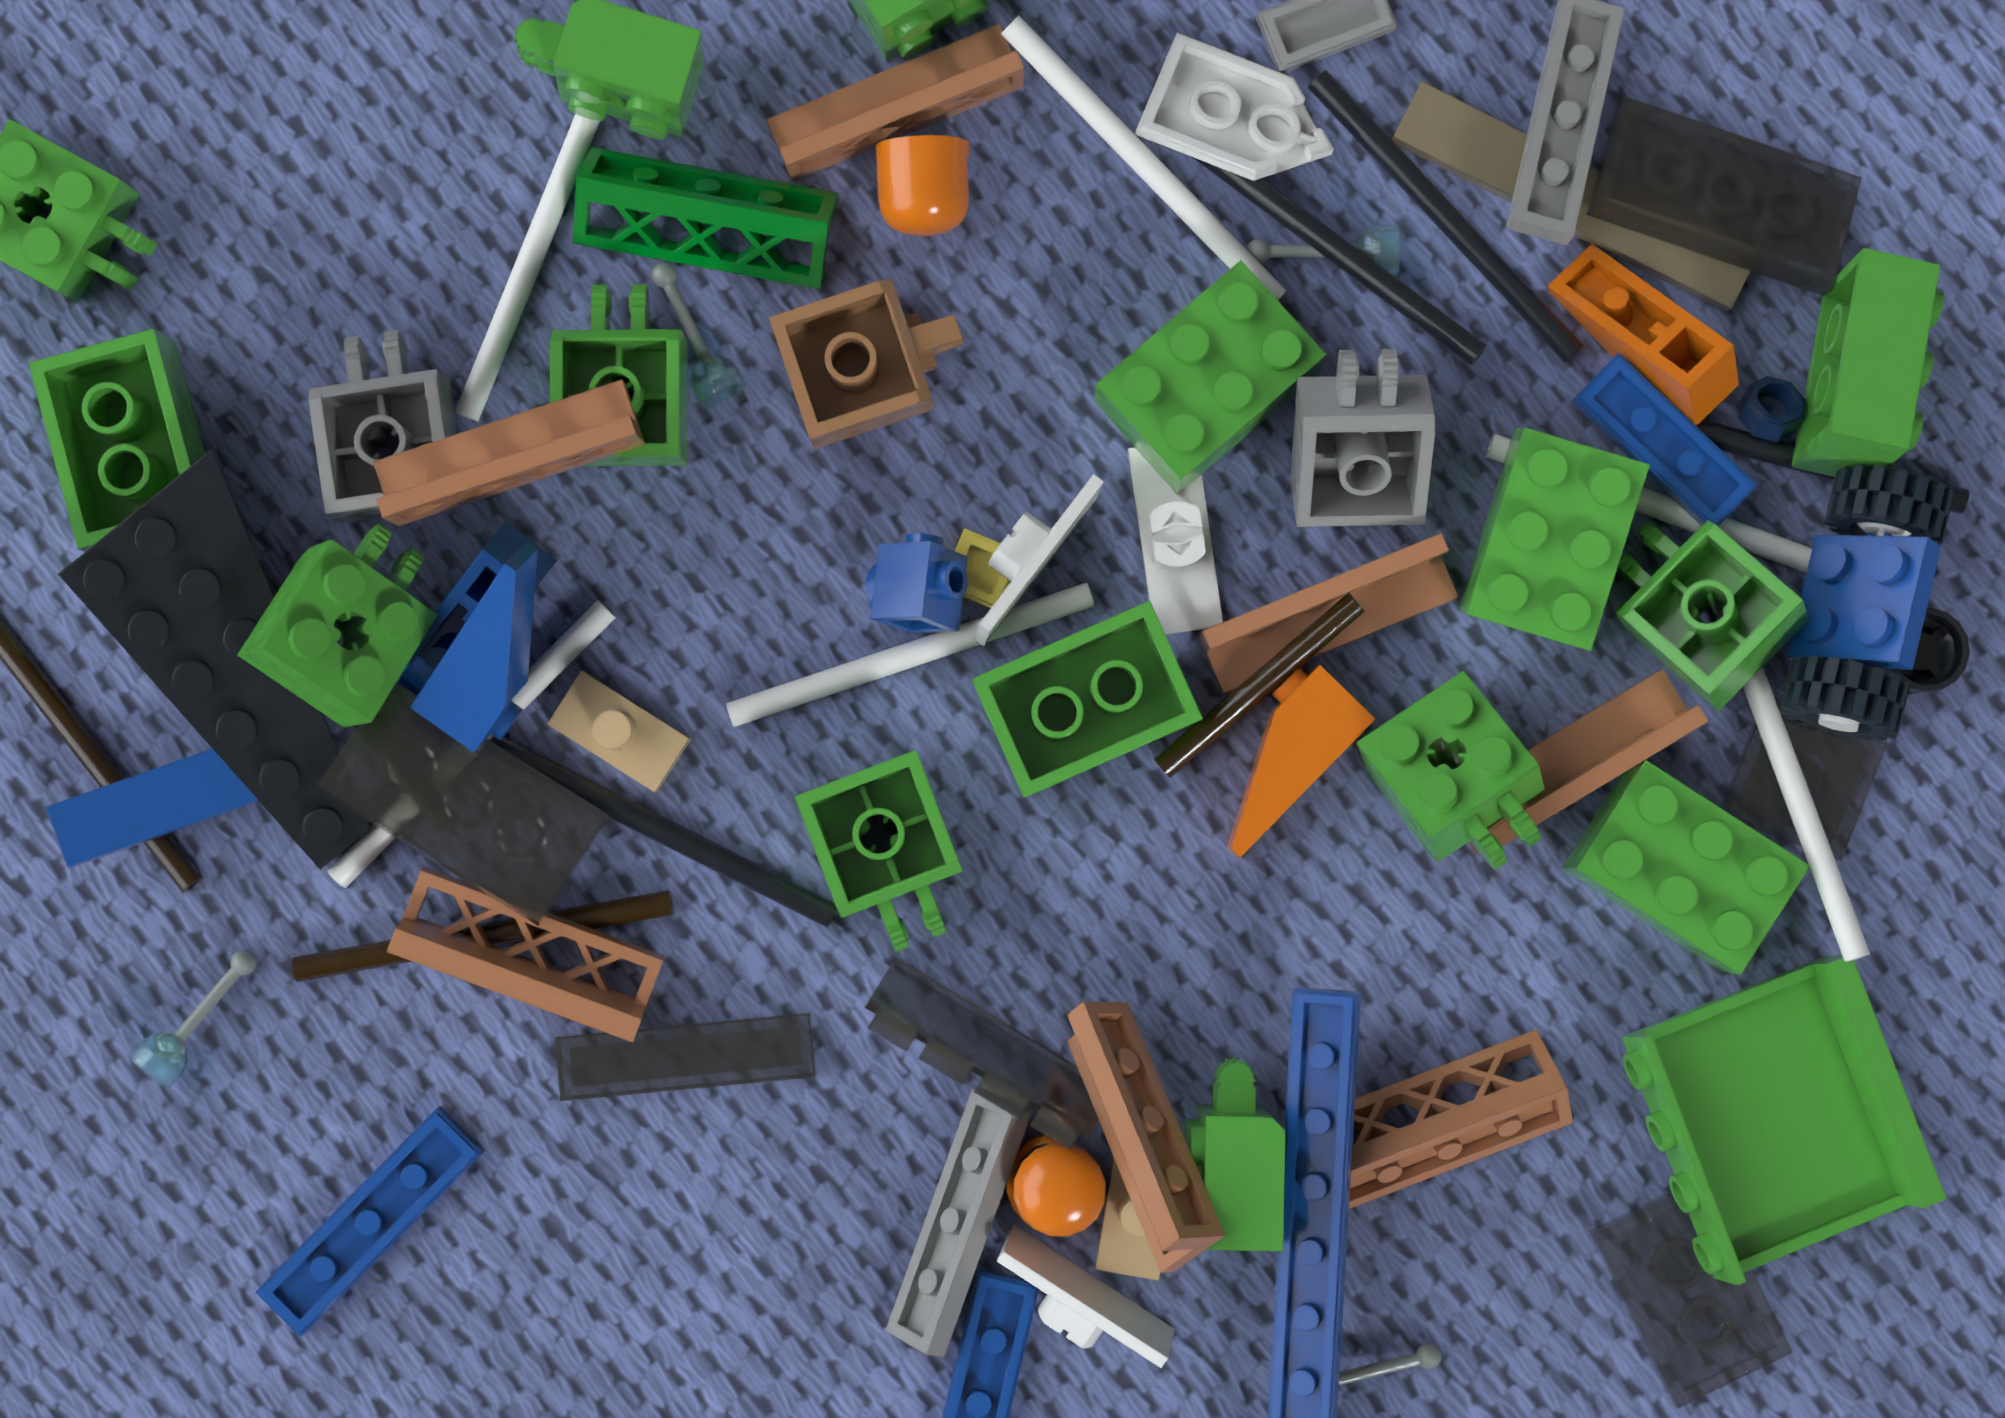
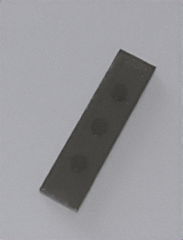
M811 1012L638 1028L633 1042L605 1032L555 1037L560 1101L817 1076Z

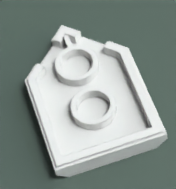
M1178 32L1135 132L1137 136L1253 181L1332 155L1334 151L1324 130L1321 128L1317 129L1303 104L1305 96L1293 77Z

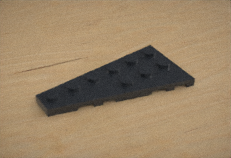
M213 448L59 572L58 575L321 870L369 831L372 824L345 759L340 754L325 714L238 656L239 651L276 594L265 567L262 566L246 529L247 524L238 503L234 500L222 471L224 470L215 448Z

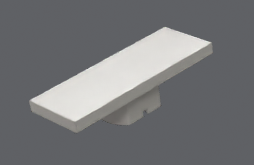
M1128 448L1148 598L1152 603L1165 635L1208 629L1223 623L1202 475L1177 495L1136 448Z
M1093 474L1052 529L1028 511L1021 516L1012 528L1011 536L1008 534L988 562L989 566L1010 580L1011 583L979 623L974 637L977 642L983 646L986 645L1094 503L1104 483L1103 480Z
M1015 1225L1012 1227L1005 1239L997 1262L1047 1294L1038 1307L1039 1316L1044 1324L1058 1333L1065 1329L1069 1332L1066 1338L1081 1348L1092 1347L1101 1333L1105 1331L1162 1368L1169 1356L1175 1331L1174 1328Z

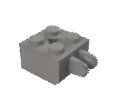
M400 330L387 331L383 335L382 345L388 377L370 379L368 352L360 336L344 338V354L349 383L309 389L308 402L324 511L326 515L342 523L381 517L376 499L383 497L384 494L373 462L386 458L377 453L378 447L387 445V434L391 433L399 439V446L393 455L457 434L449 378L438 369L409 373L405 344Z
M1380 349L1376 365L1377 376H1359V360L1356 358L1355 350H1339L1336 376L1297 377L1290 471L1297 527L1425 525L1435 439V413L1427 375H1398L1397 349Z

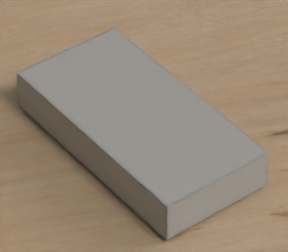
M1289 0L1257 12L1256 21L1275 69L1283 74L1394 32L1397 27L1387 0Z

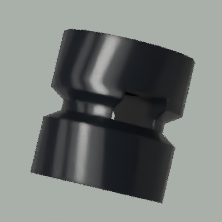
M1927 608L1913 670L1881 669L1885 670L1884 673H1894L1900 676L1901 680H1906L1910 686L1908 695L1942 690L1956 682L1966 669L1970 655L1968 636L1960 622L1950 614L1938 609Z

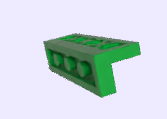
M591 147L576 176L573 243L821 289L824 279L828 237L836 216L838 193ZM591 202L614 206L628 223L618 230L590 226ZM660 215L675 217L690 234L678 242L662 239L649 223ZM722 227L739 229L752 246L741 253L725 251L712 237V234ZM786 238L813 243L810 266L786 262L773 246Z

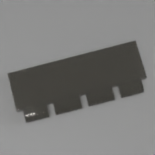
M895 957L865 1006L866 1009L876 1014L867 1029L906 1052L915 1038L926 1044L918 1059L962 1086L971 1072L975 1073L981 1079L974 1093L1017 1119L1021 1117L1027 1105L1035 1109L1037 1112L1030 1126L1067 1149L1071 1148L1078 1136L1086 1141L1089 1140L1098 1124L1099 1118L1092 1105L1078 1067Z

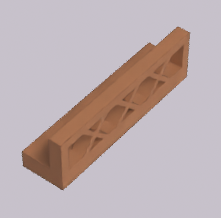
M1000 24L766 119L791 181H796L874 149L876 144L883 140L903 137L1024 87V66L1017 50L1011 52L1007 40L1001 35L1003 31Z
M619 380L374 461L375 470L384 494L383 497L376 499L381 517L397 526H401L645 445L626 384L623 380Z
M1442 533L1203 630L1198 638L1221 694H1226L1240 686L1347 593L1354 597L1365 612L1313 657L1458 598L1441 557L1449 551Z
M1657 670L1527 749L1539 764L1545 791L1521 807L1536 826L1709 721L1699 705L1686 707L1664 670ZM1504 818L1487 829L1491 835L1497 838L1502 846L1517 838ZM1469 841L1468 844L1474 854L1481 855L1472 842Z
M425 866L420 870L404 916L396 926L387 949L388 953L630 1042L634 1041L645 1007L665 958L662 954ZM429 887L453 895L465 918L447 926H441L419 918ZM470 902L486 909L475 913ZM499 913L516 919L525 940L506 949L489 944L479 922ZM531 925L547 931L535 936ZM469 927L474 938L458 931ZM559 936L566 937L577 942L586 962L567 971H562L549 965L540 945ZM591 947L606 952V954L595 958ZM530 949L535 960L519 954ZM621 958L646 967L636 996L633 997L611 989L600 967ZM591 972L595 982L579 976Z
M1082 1002L1067 1014L1075 1033L1074 1036L1067 1040V1043L1160 1273L1175 1272L1223 1238L1225 1233L1129 1003Z
M1537 1029L1356 1098L1353 1130L1361 1133L1354 1146H1352L1349 1209L1572 1124L1573 1119L1567 1086ZM1531 1054L1542 1073L1522 1082L1500 1077L1507 1063ZM1460 1081L1480 1086L1475 1099L1462 1105L1441 1100L1447 1086ZM1400 1104L1421 1109L1415 1122L1402 1128L1381 1123L1387 1110Z

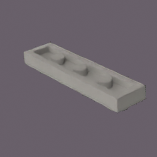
M1558 0L1506 229L1566 246L1574 237L1625 8L1599 0Z
M972 1089L885 1330L926 1355L943 1358L1032 1114L997 1096L976 1089Z

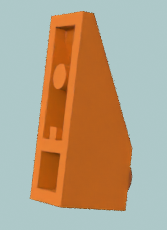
M1594 244L1586 248L1548 285L1549 293L1612 357L1619 353L1695 426L1739 385L1735 350L1732 343Z
M1321 665L1313 668L1308 674H1305L1299 668L1272 693L1280 703L1269 713L1227 845V849L1235 857H1241L1375 720Z

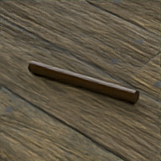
M1347 593L1204 715L1202 720L1196 722L1155 757L1156 763L1170 778L1359 618L1365 610L1350 593Z

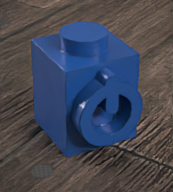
M925 533L907 534L905 542L879 544L877 563L869 570L865 582L866 597L871 608L870 619L906 633L958 632L960 630L963 595L966 592L968 582L966 573L968 557L944 547L943 538Z

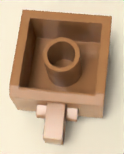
M892 279L879 280L769 317L814 450L934 410L933 399L924 373L937 368L934 355L962 346L964 343L955 315L924 324L919 312L904 316Z

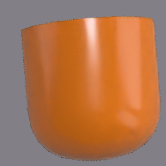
M918 135L892 138L876 144L879 207L885 223L891 229L911 236H934L949 232L961 224L965 219L969 205L967 158L970 157L969 141L952 136Z
M1043 1133L1027 1139L1020 1145L1005 1186V1191L1013 1210L1031 1228L1048 1236L1069 1237L1086 1230L1098 1218L1105 1203L1106 1181L1099 1163L1079 1142L1057 1133ZM1043 1144H1048V1145H1046V1146H1043V1147H1041V1148H1038V1149L1034 1150V1151L1021 1163V1165H1020V1167H1019V1169H1018V1172H1017V1174H1016V1176H1015V1178H1014V1174H1015V1172H1016V1169H1017V1167H1018V1165H1019L1021 1159H1022L1032 1148L1037 1147V1146H1040V1145H1043Z

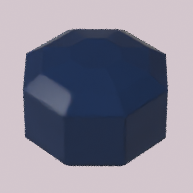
M1766 376L1747 387L1740 400L1738 419L1753 436L1778 442L1797 431L1804 419L1806 399L1791 382Z

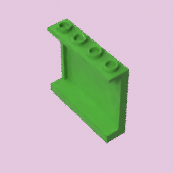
M1827 955L1622 1036L1627 1053L1622 1057L1625 1072L1634 1088L1643 1092L1651 1113L1646 1116L1648 1132L1655 1146L1661 1152H1666L1674 1173L1669 1178L1672 1195L1679 1208L1684 1213L1689 1212L1697 1233V1237L1692 1240L1695 1255L1704 1271L1709 1275L1712 1274L1714 1279L1740 1285L1746 1282L1743 1273L1904 1206L1924 1209L1947 1199L1854 960L1845 962L1842 955Z

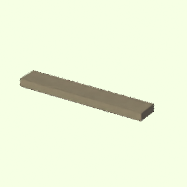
M1421 81L1391 140L1399 147L1511 203L1527 134ZM1589 167L1574 236L1594 244L1596 247L1724 312L1731 310L1760 253Z

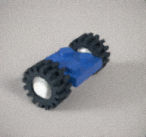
M1854 465V468L1846 466L1836 472L1824 522L1825 525H1829L1828 529L1832 532H1841V535H1815L1801 594L1809 621L1791 638L1787 656L1792 658L1779 710L1787 719L1797 720L1796 723L1803 726H1815V730L1827 732L1829 730L1837 732L1839 736L1849 737V735H1854L1863 740H1870V737L1879 741H1885L1887 738L1893 740L1899 735L1910 686L1906 680H1901L1900 676L1894 673H1884L1885 670L1881 668L1913 670L1941 544L1943 545L1954 497L1953 491L1945 488L1946 485L1942 482H1929V476L1923 474L1912 476L1908 474L1909 470L1897 468L1896 472L1889 471L1886 466L1874 465L1873 469L1865 465Z

